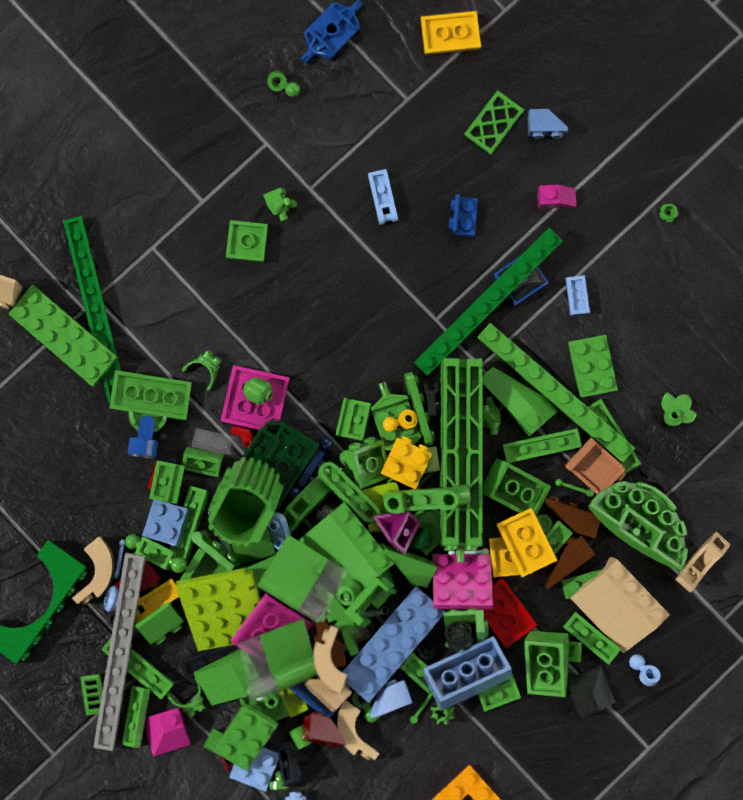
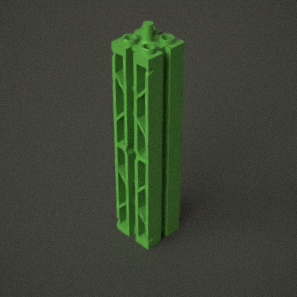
M444 358L440 364V488L466 485L470 490L471 499L468 504L457 506L451 510L440 509L439 547H444V551L457 550V562H464L465 551H475L478 547L482 546V359L460 360Z

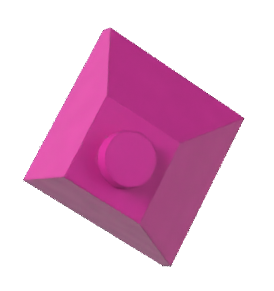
M178 707L146 717L144 727L153 757L191 745L181 708Z

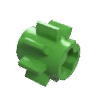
M439 706L431 707L433 710L431 718H435L437 724L444 721V724L447 725L449 723L448 718H455V715L452 714L455 707L446 708L443 712L440 711Z

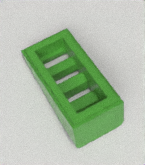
M102 674L81 676L86 715L99 714L100 708L90 709V705L101 704L103 692ZM97 681L96 685L87 686V682ZM98 688V692L88 693L89 689ZM99 696V700L89 701V697Z

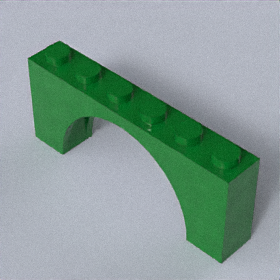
M47 540L37 554V557L48 568L53 581V596L47 611L37 621L25 627L11 628L0 624V653L16 664H20L21 661L24 663L31 654L28 651L33 645L36 646L42 639L40 635L43 630L50 628L54 622L52 620L53 616L63 610L65 606L63 602L67 597H72L76 591L75 586L78 581L82 582L88 574L86 572L88 569L86 565L50 540Z

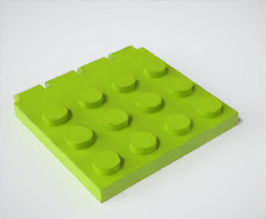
M245 568L176 582V588L198 651L235 645L231 642V638L261 600L258 586H255L256 580L253 571H245Z

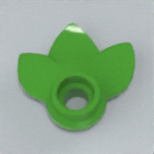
M668 392L664 395L661 406L665 411L664 420L669 426H678L681 423L689 424L696 418L697 414L690 410L692 401L688 394H682L677 398H674ZM671 414H674L677 419H674Z

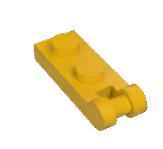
M173 579L168 580L139 599L138 607L142 605L145 612L141 614L137 608L135 624L145 619L167 602H172L179 598Z

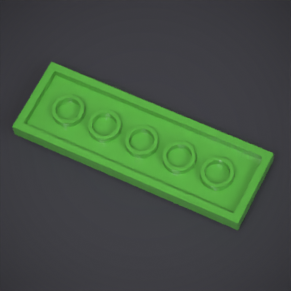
M34 285L27 290L9 312V315L93 387L96 386L119 358Z

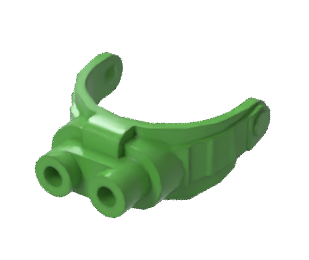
M206 350L204 354H201L197 359L190 361L182 368L184 373L192 363L205 365L211 374V383L206 389L207 391H211L217 379L219 364L222 361L217 356L213 357V353L210 350Z
M488 397L486 405L482 406V418L486 428L490 429V435H496L501 424V413L494 404L493 398Z
M196 677L194 678L198 684V694L196 699L190 704H179L174 701L169 692L166 694L167 698L175 706L181 708L183 713L186 712L189 718L196 714V710L200 712L205 709L202 703L204 701L201 696L202 688Z

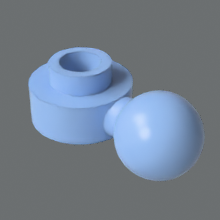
M639 654L633 655L629 663L633 669L641 671L639 675L641 682L647 686L656 685L661 676L659 670L652 665L646 666L643 656Z

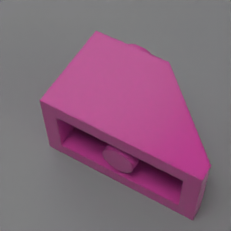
M562 185L539 186L537 191L538 209L576 208L575 188Z

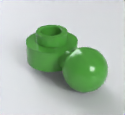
M274 71L269 74L268 86L273 91L285 89L286 94L290 97H296L300 93L299 85L295 82H286V76L282 72ZM276 77L280 78V82H279V83H275V82L273 81L274 78H276Z
M354 692L352 695L353 705L359 709H364V717L368 722H376L379 716L374 718L370 716L372 710L371 701L360 703L358 701L360 695Z

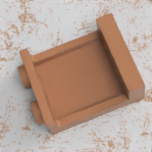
M592 437L565 465L570 472L572 471L596 494L610 487L615 480L619 482L626 475L624 473L626 468Z

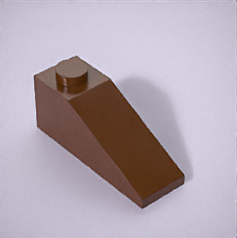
M574 535L566 541L568 545L563 548L544 585L546 589L552 587L595 555L582 536L577 538Z

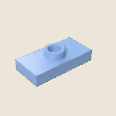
M585 275L566 277L570 316L589 314L590 309Z

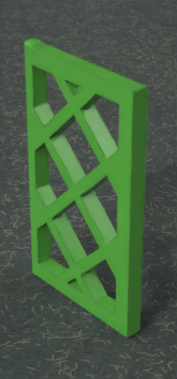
M497 90L464 135L491 155L525 110ZM499 97L504 101V106L493 107V102ZM515 108L519 112L514 118L509 119L508 109ZM505 109L506 119L495 120L494 111ZM491 111L492 121L482 122L481 118L484 114ZM507 123V128L504 132L498 134L496 124ZM493 125L495 134L484 136L482 126ZM474 127H480V137H474L470 134ZM495 138L496 142L491 149L485 145V139Z

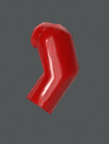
M232 425L231 434L240 436L244 447L247 448L254 438L251 430Z

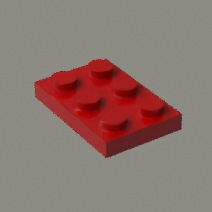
M501 578L492 585L493 608L479 610H483L484 620H488L489 627L507 649L536 627L537 624L503 578Z

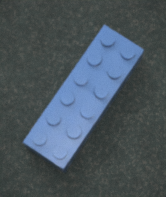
M415 587L344 669L342 673L347 674L345 683L365 701L370 702L444 615L445 611L433 609V601Z

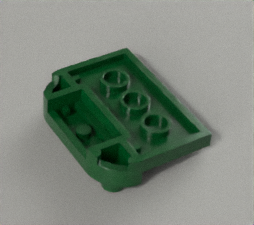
M273 418L260 427L242 457H246L245 460H249L250 457L254 458L256 462L259 459L262 461V464L266 462L269 464L268 468L271 469L273 467L275 469L274 473L280 475L279 482L284 487L276 507L279 509L320 444L287 424L286 421Z

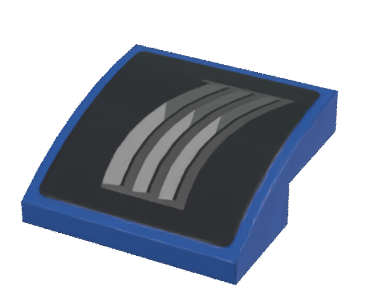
M517 259L494 274L495 278L498 279ZM537 267L508 297L516 306L549 282Z

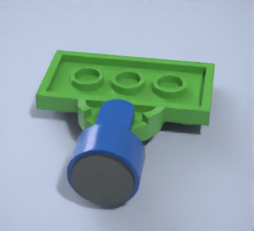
M115 370L109 409L128 412L132 427L138 431L137 438H129L127 455L130 458L148 461L156 459L158 442L152 440L153 433L159 431L164 426L167 418L186 421L192 382Z

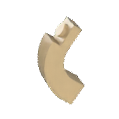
M102 537L96 538L84 548L94 562L95 575L91 583L73 597L77 604L83 603L85 605L93 598V593L97 598H101L112 583L115 572L114 557Z

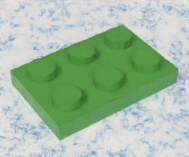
M606 335L568 342L579 398L618 391Z
M244 703L215 745L213 751L247 771L276 729L278 723Z

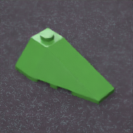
M494 367L482 376L484 387L528 436H531L558 412L546 397Z

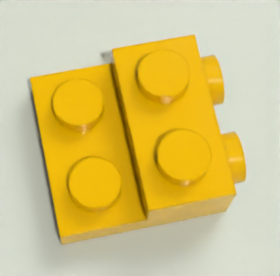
M404 436L401 439L397 438L381 474L416 489L432 456L429 453L430 449L421 444L419 447L412 445V440Z

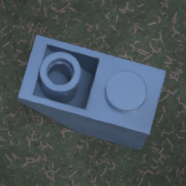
M529 109L528 136H533L534 139H542L544 136H552L554 139H559L566 136L568 127L549 109Z

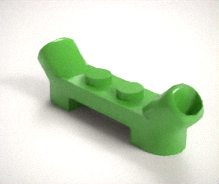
M466 485L401 491L388 490L384 494L383 501L386 510L390 513L428 509L451 510L457 506L468 504L471 494Z

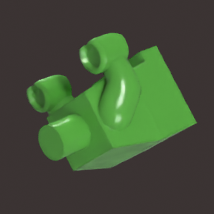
M278 188L263 194L269 209L274 215L279 216L282 222L288 219L286 213L289 212V207L294 208L297 204L295 200L285 198L287 194L285 189Z

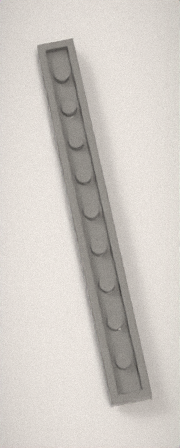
M125 553L93 748L113 751L115 748L146 556Z

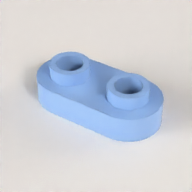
M274 513L268 524V529L273 545L279 550L288 535L291 536L286 518L281 513Z

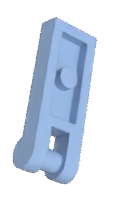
M387 170L368 173L379 225L391 220L392 222L398 221ZM389 208L390 213L383 215L382 210Z

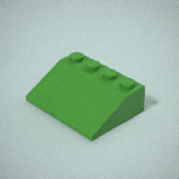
M345 502L299 539L301 543L328 559L323 570L336 587L343 580H353L362 590L374 577H378L394 564Z

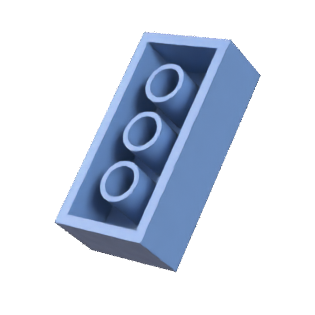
M494 636L473 645L469 650L460 651L423 668L424 679L441 711L512 678V669Z

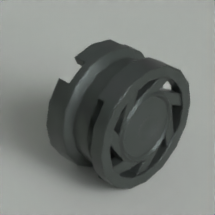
M456 621L447 626L445 637L452 651H466L472 647L474 635L470 624L464 621Z

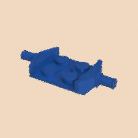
M357 0L351 7L332 3L304 32V38L309 47L307 53L301 57L305 64L315 55L332 60L336 52L356 32L360 31V25L355 14L363 6L362 2ZM330 25L337 28V31L333 34L328 33L326 30Z

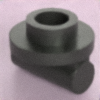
M420 642L413 650L426 664L434 657V649L427 642Z

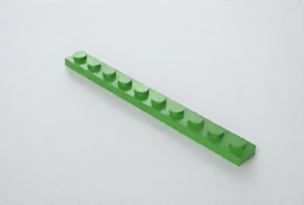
M491 323L477 337L621 463L633 452L635 447Z

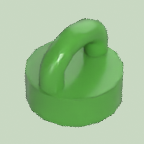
M277 771L275 775L276 781L270 782V789H288L289 787H283L281 772Z

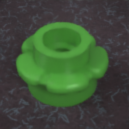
M664 204L660 208L661 219L672 222L674 218H677L678 210L675 205Z

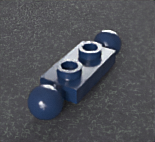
M323 437L320 439L319 450H317L298 481V485L292 487L289 492V498L292 501L316 478L314 476L315 471L326 461L323 459L325 453L330 452L334 447V442L331 438Z

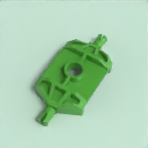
M383 382V385L382 383L378 384L382 398L371 407V411L381 440L384 441L385 451L391 452L396 439H401L402 436L412 440V445H415L422 438L417 424L410 430L400 427L394 432H387L383 428V421L387 417L398 419L401 412L411 410L408 397L389 393L386 382ZM410 416L405 417L407 422L412 421Z

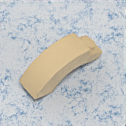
M715 532L686 562L682 571H679L680 574L676 580L689 592L693 591L705 573L725 554L731 544L719 533Z
M330 626L329 630L325 629L321 640L325 641L324 644L315 643L313 660L321 681L329 689L340 694L347 674L338 671L331 661L330 652L338 628Z
M345 699L338 713V730L346 740L345 747L353 755L360 749V755L364 758L376 760L379 752L361 740L356 733L355 721L361 710Z

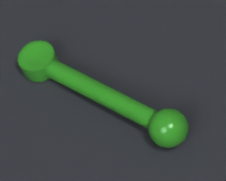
M557 479L555 482L557 486H565L586 493L588 497L594 495L592 489L586 490L565 483L561 479Z
M431 691L416 714L411 716V723H417L418 716L433 696Z

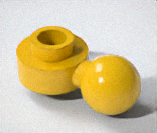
M404 410L400 413L398 419L387 417L383 421V428L387 432H394L398 426L405 430H410L416 426L418 416L412 410ZM410 416L412 421L407 422L405 417Z

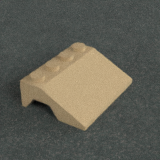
M612 557L608 559L606 566L594 578L585 582L570 597L610 641L621 649L622 653H625L649 635L670 615L617 559Z

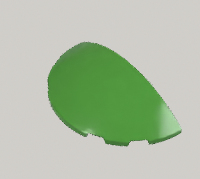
M627 481L615 483L605 490L603 489L594 497L588 507L611 532L646 556L668 567L682 571L688 553V548H685L687 531L684 521H681L676 513V506L664 493L642 482L627 483Z

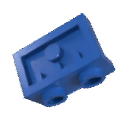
M456 194L455 199H451L450 210L454 211L453 218L449 219V229H452V235L475 236L477 198L460 197V194Z

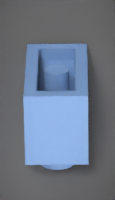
M394 679L385 683L386 687L381 688L377 694L370 713L371 718L381 716L412 703L404 680L397 682Z

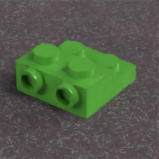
M369 437L364 439L363 444L352 443L349 445V449L344 450L347 467L353 470L355 484L359 489L389 478L381 474L387 460L383 440Z

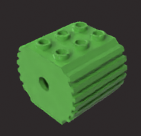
M242 457L240 461L234 463L232 468H227L208 509L211 512L208 518L210 523L209 529L212 530L213 528L215 531L214 535L218 536L219 534L221 540L224 541L226 539L229 544L234 542L236 546L240 544L248 546L252 542L259 543L275 513L284 487L279 482L280 475L274 473L275 469L273 467L270 469L268 468L269 464L266 462L262 464L261 460L258 459L256 462L251 457L249 460H245L246 457Z

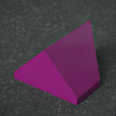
M410 511L373 516L388 541L400 553L405 554L421 522Z

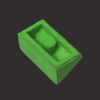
M187 447L184 452L182 465L185 466V471L219 477L224 455Z

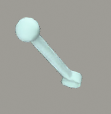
M484 548L482 550L465 551V554H489V550ZM449 551L448 553L457 554V551Z

